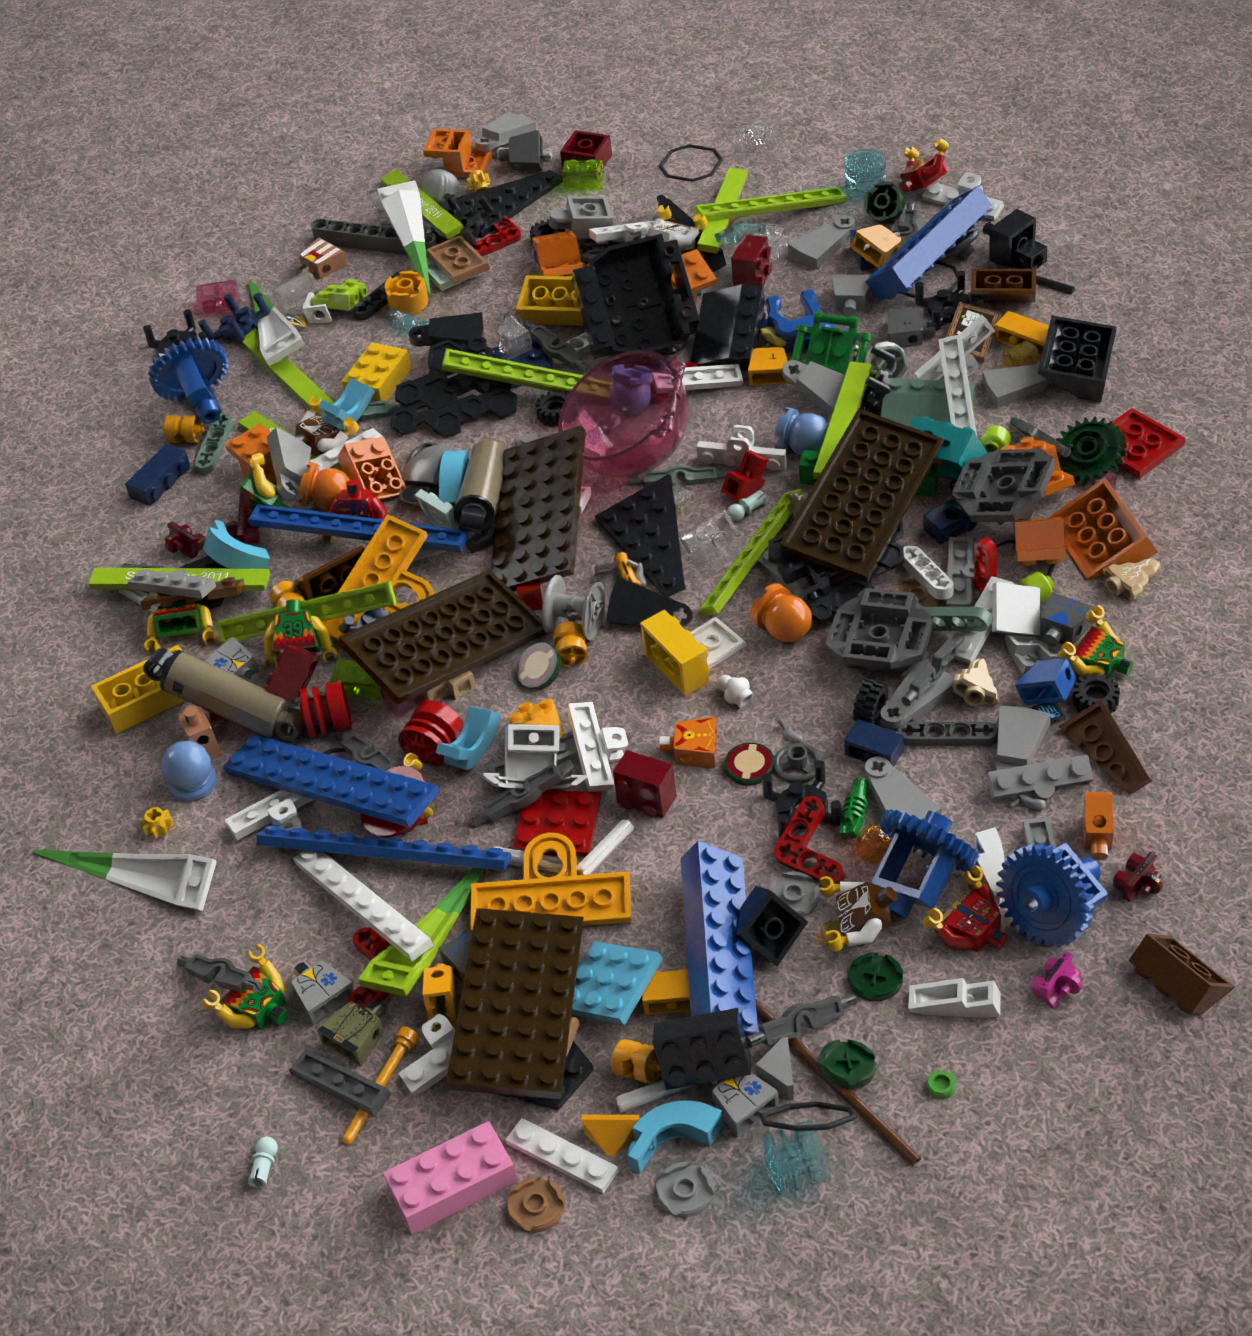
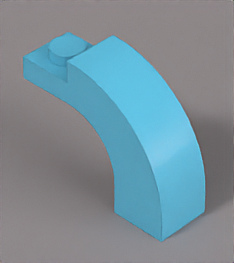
M350 378L343 394L334 404L324 400L321 401L319 408L324 411L321 420L339 429H346L343 424L344 420L352 417L353 421H357L367 408L375 391L369 386Z
M468 450L444 451L442 455L439 474V500L443 503H456L459 489L463 483L469 462Z
M214 520L213 526L209 527L203 549L213 560L229 569H267L270 558L265 548L247 545L234 539L228 534L222 521Z
M469 706L466 721L459 737L451 744L438 743L436 753L445 755V764L465 770L475 767L494 739L501 713L481 707Z
M675 1101L660 1105L647 1112L632 1128L635 1141L631 1143L627 1152L630 1169L641 1174L655 1150L662 1143L673 1138H690L710 1147L724 1125L722 1110L697 1101Z

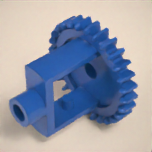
M197 337L194 342H192L191 338H188L187 343H184L182 340H180L178 346L173 343L171 344V350L164 348L165 354L158 353L159 359H153L154 365L149 367L151 370L148 372L149 381L153 390L160 397L163 396L165 400L170 398L171 401H175V397H177L178 401L182 402V397L185 396L196 410L202 423L210 424L217 421L220 413L223 412L211 384L219 386L217 379L223 381V375L227 374L226 369L229 368L228 358L223 347L219 343H215L213 339L208 341L207 338H204L201 341Z
M892 809L885 811L880 822V828L885 835L889 834V838L892 841L871 883L881 889L891 887L896 892L897 901L889 905L890 914L906 920L914 903L930 909L935 908L954 866L957 871L962 870L963 872L970 871L975 866L979 853L970 844L965 843V840L957 838L955 834L948 833L953 822L947 817L934 811H928L925 818L921 820L915 815L910 816L906 812L901 813L898 810L894 811ZM912 848L913 853L921 850L923 852L922 858L927 854L932 856V863L926 866V875L919 890L896 883Z
M1038 843L1037 845L1029 844L1006 857L1008 860L1001 864L1003 870L997 874L1002 879L996 882V885L1003 890L996 894L1005 900L999 904L1000 907L1008 909L1004 917L1013 918L1010 926L1019 925L1018 934L1020 936L1027 932V941L1031 942L1036 938L1037 946L1046 943L1047 948H1051L1054 945L1057 948L1064 944L1068 945L1082 936L1083 931L1089 927L1088 922L1093 918V915L1089 912L1101 905L1108 896L1107 891L1098 882L1101 875L1098 863L1090 857L1079 859L1067 843H1063L1056 848L1053 845L1044 847L1043 843Z

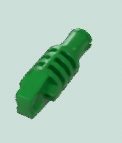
M860 777L858 785V778H855L852 783L851 793L845 798L839 830L842 839L857 838L863 825L868 806L866 794L869 787V782L865 778Z

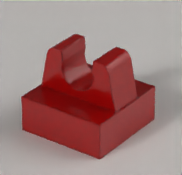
M540 584L517 587L518 597L532 610L542 609L543 599Z

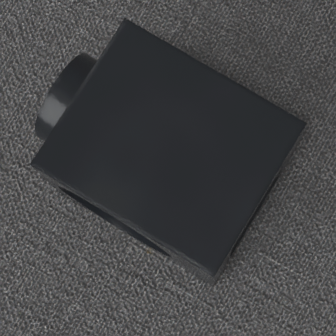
M1030 239L1015 250L1014 266L1018 269H1036L1047 262V246L1033 239Z

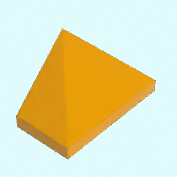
M582 1115L581 1117L584 1134L607 1156H615L634 1140L632 1128L640 1119V1115Z

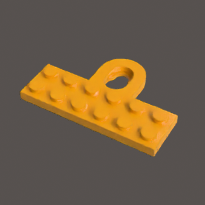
M387 514L338 593L391 581L393 591L404 586L411 588L418 595L416 602L435 594L428 581L407 571L428 537L427 532ZM397 603L393 606L384 607V610L393 613L411 604ZM365 612L349 615L354 618L352 625H356ZM345 617L322 622L327 628L330 638L338 641L339 637L345 634L339 631V626Z
M559 833L541 834L528 843L523 857V880L471 884V931L473 930L476 908L584 917V926L632 923L629 871L577 875V855L574 844L569 838ZM549 850L555 851L558 854V859L563 864L561 872L554 877H544L538 872V864L542 861L543 854Z

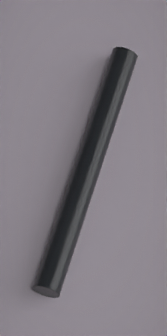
M998 264L996 269H1014ZM1036 275V284L1068 294H1073L1075 291L1074 286Z

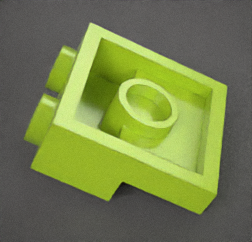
M347 279L341 285H328L327 288L311 298L312 306L325 304L330 309L349 311L366 297L367 287L365 283L357 282L356 279Z

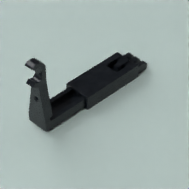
M664 195L657 196L658 207L663 205L664 210H666L669 206L672 214L671 218L665 221L690 227L695 226L693 219L669 198L667 199ZM699 230V234L695 238V248H693L694 250L697 249L698 241L701 237L702 230ZM720 247L717 253L700 251L712 272L727 265L723 249Z

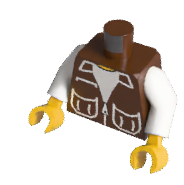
M316 396L310 398L311 409L297 423L294 437L310 446L312 455H321L345 443L349 438V434L358 432L359 426L356 421H353L352 417L344 420L345 430L321 420L323 416L315 414L323 411L319 408L322 399L318 402Z
M828 876L820 878L821 885L827 887L819 888L824 897L830 898L836 892H840L836 896L840 933L837 930H830L825 934L828 946L833 952L840 951L844 944H847L848 947H862L865 944L872 943L878 933L890 924L889 905L897 901V894L891 887L881 889L871 882L840 881V884H834L833 880Z

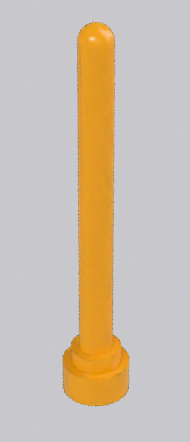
M404 1026L400 1027L395 1036L396 1047L377 1077L376 1083L385 1087L404 1053L416 1046L420 1037L414 1030ZM361 1109L358 1110L342 1137L344 1144L350 1145L353 1143L369 1113Z

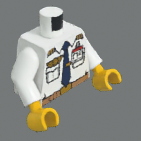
M660 205L657 209L660 217L649 228L648 237L662 233L664 242L677 239L680 251L695 248V238L698 236L699 230L706 228L708 222L705 216L701 217L700 214L693 217L694 227L670 221L665 222V220L671 218L672 214L669 206L664 210L663 205Z

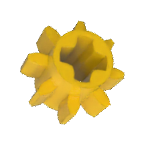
M481 170L471 172L468 175L469 178L466 179L469 191L474 190V192L488 189L491 181L488 173L483 174Z
M154 807L145 811L144 818L140 819L145 836L152 834L157 839L158 836L168 835L169 827L174 826L168 809L162 811L159 807Z

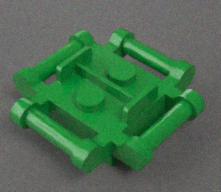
M815 311L813 327L803 324L796 325L795 332L797 335L792 358L789 361L796 360L806 365L814 362L846 375L849 363L853 361L856 342H859L856 362L864 363L867 346L871 342L872 335L865 332L857 333L858 316L843 317ZM822 323L849 326V330L843 331L842 329L830 327L821 328ZM805 335H811L806 361L802 362L800 357Z

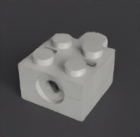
M567 196L566 210H552L550 212L549 225L553 229H569V231L576 235L577 240L590 238L589 229L612 226L613 217L606 196Z

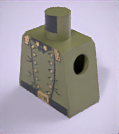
M372 1000L365 1009L354 1002L347 1003L317 1028L321 1043L357 1065L362 1066L384 1033L381 1020L379 1019V1016L385 1011L384 1007L376 1000Z

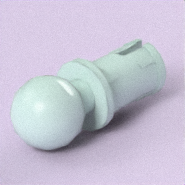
M758 490L748 498L740 499L739 504H733L728 507V518L734 522L741 521L745 513L750 515L754 509L767 502L766 496L764 495L760 498L763 492Z
M263 1137L255 1145L256 1154L252 1156L253 1166L248 1178V1184L256 1189L258 1188L259 1180L261 1181L260 1189L266 1187L270 1167H273L275 1162L273 1157L278 1151V1144L271 1137Z

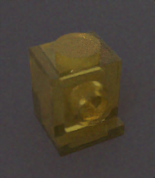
M1027 340L1010 349L1005 347L1003 348V365L1009 368L1037 364L1038 348Z

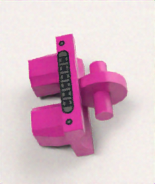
M1064 952L1060 959L1049 957L1044 968L1047 977H1035L1031 983L1034 994L1044 998L1046 1005L1054 1009L1063 996H1067L1069 992L1077 994L1083 987L1079 979L1081 974L1072 964L1073 956L1071 953Z

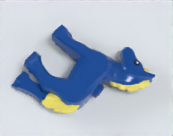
M813 290L801 292L800 302L804 307L806 316L794 320H788L779 314L781 299L778 295L768 297L765 301L768 318L766 319V313L763 311L760 329L761 336L766 338L765 340L773 343L775 347H783L785 352H792L797 335L795 332L796 325L803 324L813 327L815 311H821L820 301L816 302V294ZM822 323L821 328H835L833 324ZM805 335L802 350L808 349L811 335ZM857 345L855 347L853 360H856L859 347Z

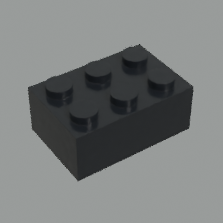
M738 1008L654 1023L652 1042L666 1090L751 1075V1054Z

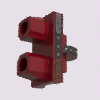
M243 507L239 508L238 523L231 521L225 525V528L234 539L238 538L244 544L260 543L258 528L261 527L250 525L249 517L252 513L247 514L246 508Z
M173 521L167 523L169 535L165 537V548L171 553L180 551L191 559L195 558L198 555V550L204 546L205 536L200 533L193 535L191 527L186 524L179 526Z
M1133 852L1126 862V869L1132 871V875L1122 870L1115 874L1113 886L1124 892L1123 899L1131 902L1139 890L1144 895H1147L1149 892L1157 894L1163 888V883L1160 880L1161 874L1155 871L1156 869L1153 865V862L1157 859L1156 854L1149 852L1144 857Z

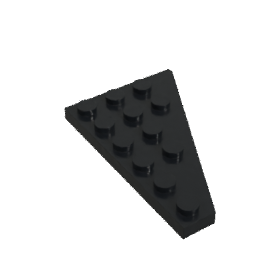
M548 170L453 199L460 209L470 205L479 212L483 207L476 197L479 194L484 195L492 206L493 212L483 218V226L480 225L479 227L480 232L477 236L483 238L494 230V223L496 225L505 216L509 219L563 183L564 177ZM446 201L437 203L449 214L454 215Z
M670 474L595 515V520L623 552L633 562L637 564L640 562L643 565V574L662 595L670 597L686 589L673 481Z

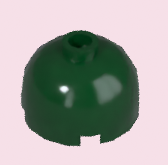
M878 182L873 185L874 188L866 193L864 210L869 217L877 222L886 224L894 222L902 215V211L905 208V196L902 190L892 182Z

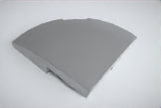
M438 444L427 447L412 458L401 474L404 483L437 485L442 455L444 451H449L450 445Z
M1005 634V641L1010 655L1023 675L1036 662L1052 660L1058 657V654L1048 651V647L1057 653L1061 650L1059 646H1049L1042 641L1036 640L1035 637Z

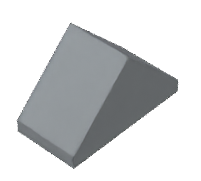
M782 1037L756 1064L757 1077L775 1088L787 1100H794L788 1037Z

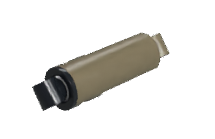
M483 436V440L473 446L463 483L459 489L454 506V518L459 524L458 529L481 534L483 530L491 526L496 514L503 480V453L506 449L504 441Z
M158 649L143 666V670L148 678L153 681H160L161 690L196 706H201L203 709L263 737L272 738L277 734L280 739L289 742L295 740L305 727L300 710L296 708L288 709V700L184 651L178 650L173 654L168 649Z

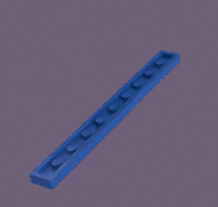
M257 504L249 517L251 526L371 541L383 521L382 519ZM408 523L427 532L428 537L421 546L422 548L461 552L468 539V532L465 530Z
M277 825L267 826L256 835L257 845L494 870H505L511 863V853L503 852L500 848L480 850L477 846L466 845L462 848L453 847L451 843L431 845L424 840L403 842L401 838L383 840L375 835L354 837L352 833L334 835L326 830L305 832L304 828L285 830Z

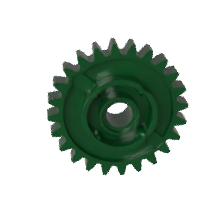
M1094 416L1091 422L1088 421L1087 417L1084 418L1083 423L1076 420L1075 427L1067 425L1069 431H1061L1060 433L1063 438H1056L1062 445L1071 449L1068 457L1057 454L1061 471L1073 475L1075 484L1081 481L1083 486L1088 481L1095 485L1096 480L1099 479L1101 481L1104 479V476L1112 478L1111 471L1118 472L1117 464H1124L1122 457L1127 456L1125 450L1127 448L1124 434L1121 433L1119 426L1115 427L1113 421L1107 423L1105 418L1098 422L1096 416Z

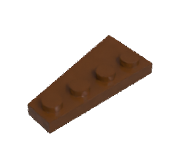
M228 577L215 582L216 587L206 595V598L211 600L239 595L245 589L244 579L235 580V577ZM151 592L141 601L143 611L151 609L153 604L161 603L162 607H168L185 599L187 604L199 601L202 598Z

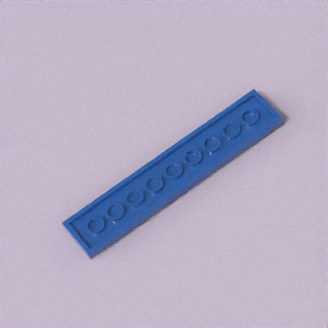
M255 734L223 766L225 772L230 775L406 827H410L440 793L438 786L432 783Z

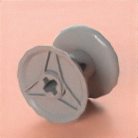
M555 575L547 586L543 600L542 624L545 632L552 633L555 627L560 624L562 618H567L568 621H582L583 635L587 640H593L602 623L605 609V589L602 582H595L590 587L585 598L580 597L579 593L566 594L564 579L560 575Z

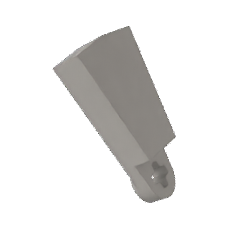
M507 112L482 128L483 135L475 139V149L486 152L507 144L510 137L535 131L536 122Z
M848 215L836 218L835 221L789 242L788 253L800 262L818 269L847 242L850 230H855V219Z
M796 360L786 362L782 371L783 378L832 416L845 375L814 362H810L808 365ZM797 370V373L790 374V371Z
M1040 364L982 371V382L987 395L997 408L1047 389V384L1052 382L1038 374Z
M275 428L267 436V441L277 481L276 489L283 498L291 501L298 495L303 472H308L307 463L310 460L311 447L293 435Z
M924 661L915 663L888 703L881 709L882 724L887 728L896 729L905 722H916L955 694L951 685L954 677L944 671L939 680L929 687L919 700L915 699L910 706H905L901 701L902 697L909 691L910 683L924 665L929 664Z
M1000 706L997 770L1030 765L1050 727V713L1026 707Z
M877 756L867 760L865 763V776L872 787V794L883 815L886 810L890 809L898 810L901 813L906 812L910 816L915 815L921 820L925 818L928 811L941 814L942 809L894 768L886 758ZM877 767V769H882V771L879 772L878 770H873V768Z

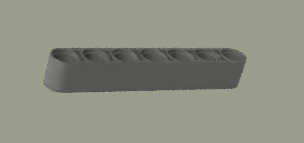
M316 219L311 223L314 241L321 238L334 246L407 255L394 228L329 219ZM424 232L426 250L436 246L435 235Z

